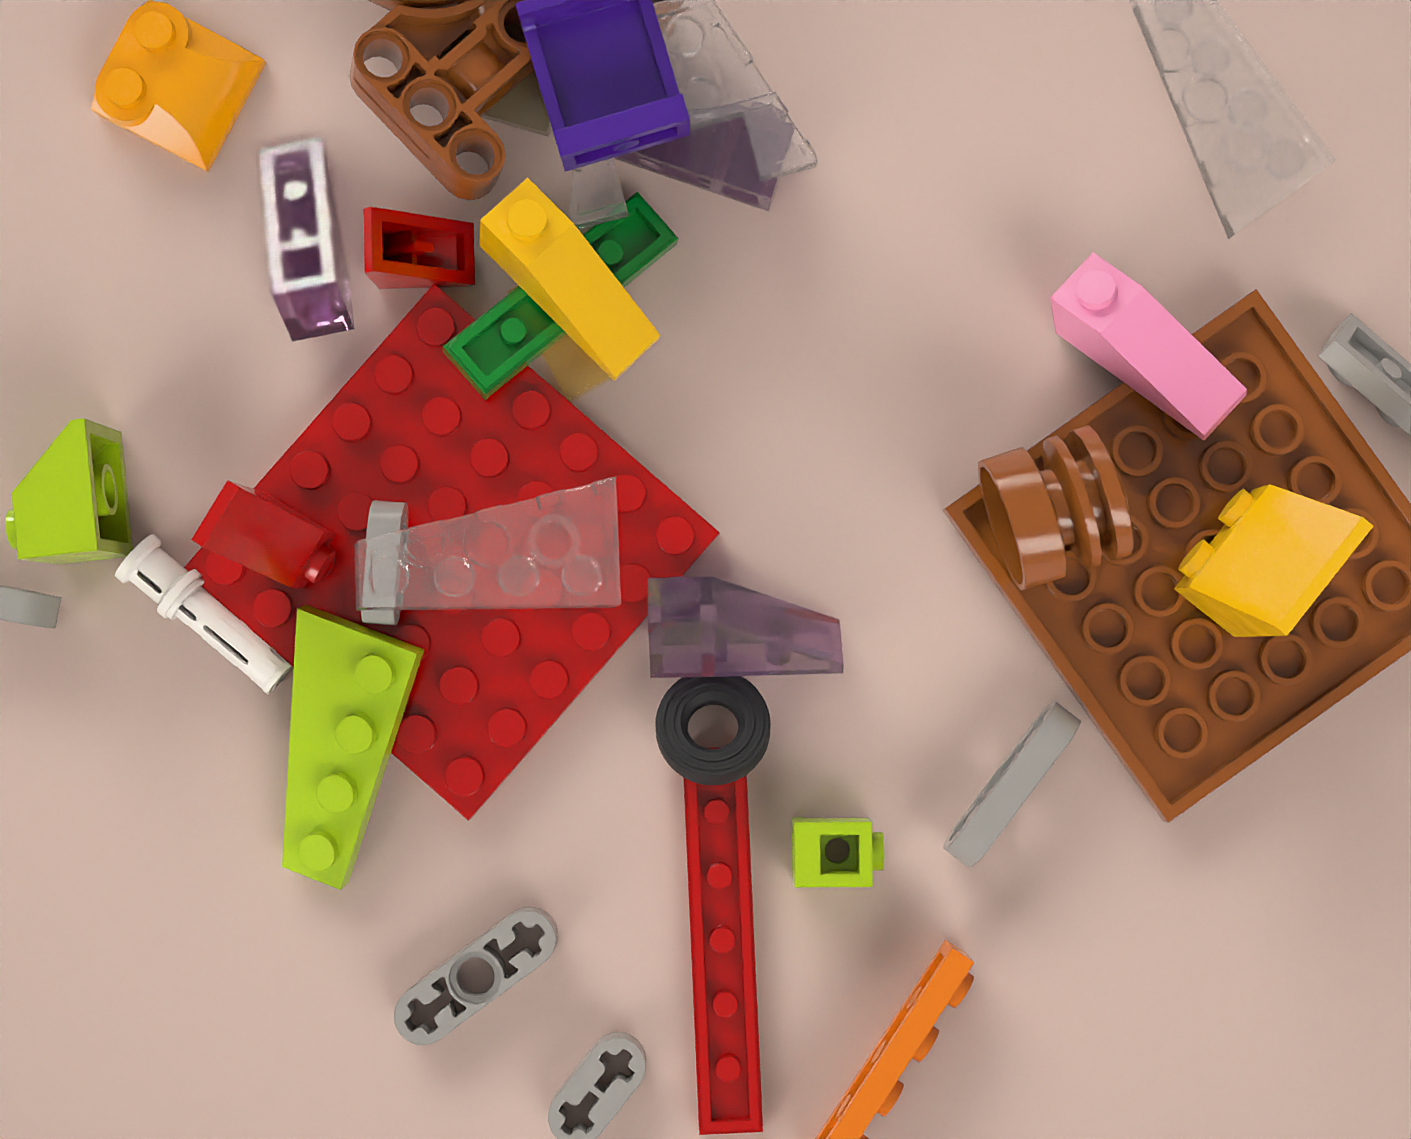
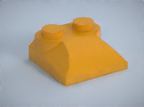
M148 0L130 15L96 79L91 110L99 117L209 172L266 62L261 57L184 17L172 5Z

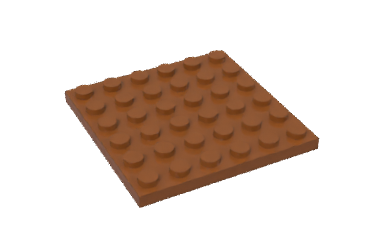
M1257 289L1191 334L1247 389V395L1205 440H1202L1123 382L1027 450L1039 471H1044L1043 441L1057 435L1067 446L1068 433L1070 431L1089 425L1104 444L1110 459L1117 468L1126 492L1134 543L1132 555L1110 561L1101 550L1100 565L1085 569L1068 544L1065 545L1067 563L1065 577L1029 589L1020 590L1014 583L996 543L984 505L980 484L943 509L947 518L1155 811L1167 823L1411 651V503ZM1270 484L1361 516L1373 525V528L1287 636L1234 637L1174 590L1184 577V574L1178 570L1183 559L1201 540H1205L1208 544L1211 543L1225 525L1218 519L1220 513L1228 502L1242 489L1250 493L1255 488Z

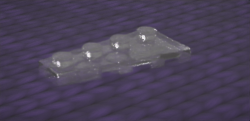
M616 476L568 490L562 489L538 495L536 498L504 506L498 505L478 510L472 514L444 521L438 520L358 540L354 544L356 611L613 608L621 605Z

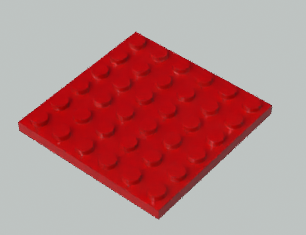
M433 284L253 488L275 497L336 534L329 546L336 551L334 559L320 581L316 584L308 581L304 589L291 588L203 547L198 550L184 568L188 572L196 569L201 573L202 576L200 578L205 581L201 587L239 620L243 621L292 667H294L297 608L304 605H309L424 649L391 754L469 821L718 537L720 532L529 366H526L484 400L443 353V346L472 324L475 319ZM374 500L403 502L408 505V538L403 596L397 625L363 623L361 617V593L367 524L370 507Z

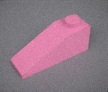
M1094 252L1050 297L1056 334L1202 440H1205L1247 395V389L1144 287Z

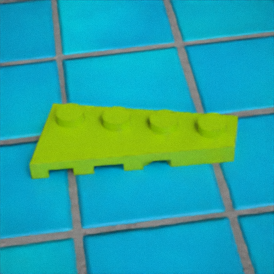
M309 605L297 608L282 867L341 890L349 883L424 649Z

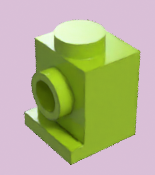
M792 817V882L795 888L873 887V871L884 870L883 832H872V821L869 818ZM834 838H841L848 843V854L840 861H832L825 855L826 844Z

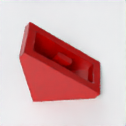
M372 206L363 208L365 274L378 289L430 288L433 284L437 287H469L475 285L474 223Z

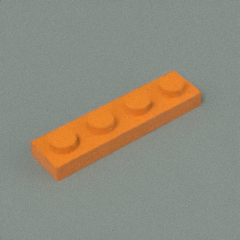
M946 939L944 940L815 1139H869L863 1133L876 1113L882 1117L886 1116L897 1102L904 1087V1084L898 1079L911 1059L918 1063L921 1062L934 1045L939 1029L933 1025L948 1004L952 1008H956L968 993L974 981V975L969 973L974 961L967 953Z

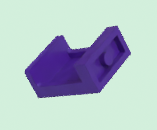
M523 0L515 4L565 172L691 135L690 117L683 94H680L652 0Z

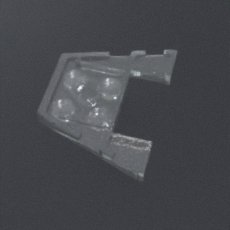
M664 0L653 3L680 94H683L690 117V130L740 117L743 118L760 182L817 167L818 160L814 149L808 140L803 138L789 117V111L777 93L771 90L753 62L752 55L715 0ZM614 158L572 170L568 218L578 229L629 216Z

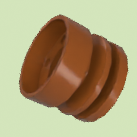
M1089 425L1070 431L1068 433L1067 446L1057 435L1043 441L1044 471H1039L1036 463L1023 447L978 462V477L987 516L1004 563L1014 583L1020 590L1029 589L1065 577L1067 567L1065 545L1068 544L1085 569L1100 565L1101 550L1110 561L1132 555L1134 543L1126 492L1117 468L1110 459L1104 444Z

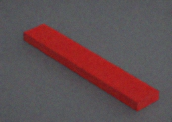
M708 747L707 749H719L722 747ZM747 775L723 785H703L683 777L699 1135L763 1132Z

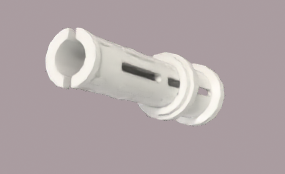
M154 534L142 540L121 563L115 577L123 584L131 581L158 604L157 612L163 618L168 617L171 620L179 618L234 666H237L250 677L267 695L272 692L293 667L243 621L239 620L201 587L205 582L200 578L202 576L201 573L196 569L188 572L160 548L162 541Z

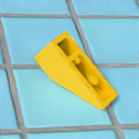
M528 177L480 220V247L614 381L660 339V333L575 224Z

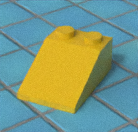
M1270 484L1255 488L1250 493L1242 489L1228 502L1220 513L1218 519L1225 525L1211 543L1208 544L1205 540H1201L1183 559L1178 570L1184 574V577L1174 590L1234 637L1287 636L1373 528V525L1361 516Z

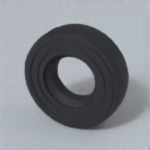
M704 669L682 677L665 693L656 713V739L663 758L679 775L698 784L723 785L744 777L761 761L770 740V714L761 693L747 679L727 670ZM719 705L725 707L736 717L738 732L728 745L719 749H707L696 744L688 733L689 720L698 709L704 706Z

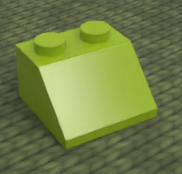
M85 418L70 420L11 493L13 510H8L6 514V534L10 546L13 549H17V556L20 560L60 565L127 557L133 550L122 434L120 431Z

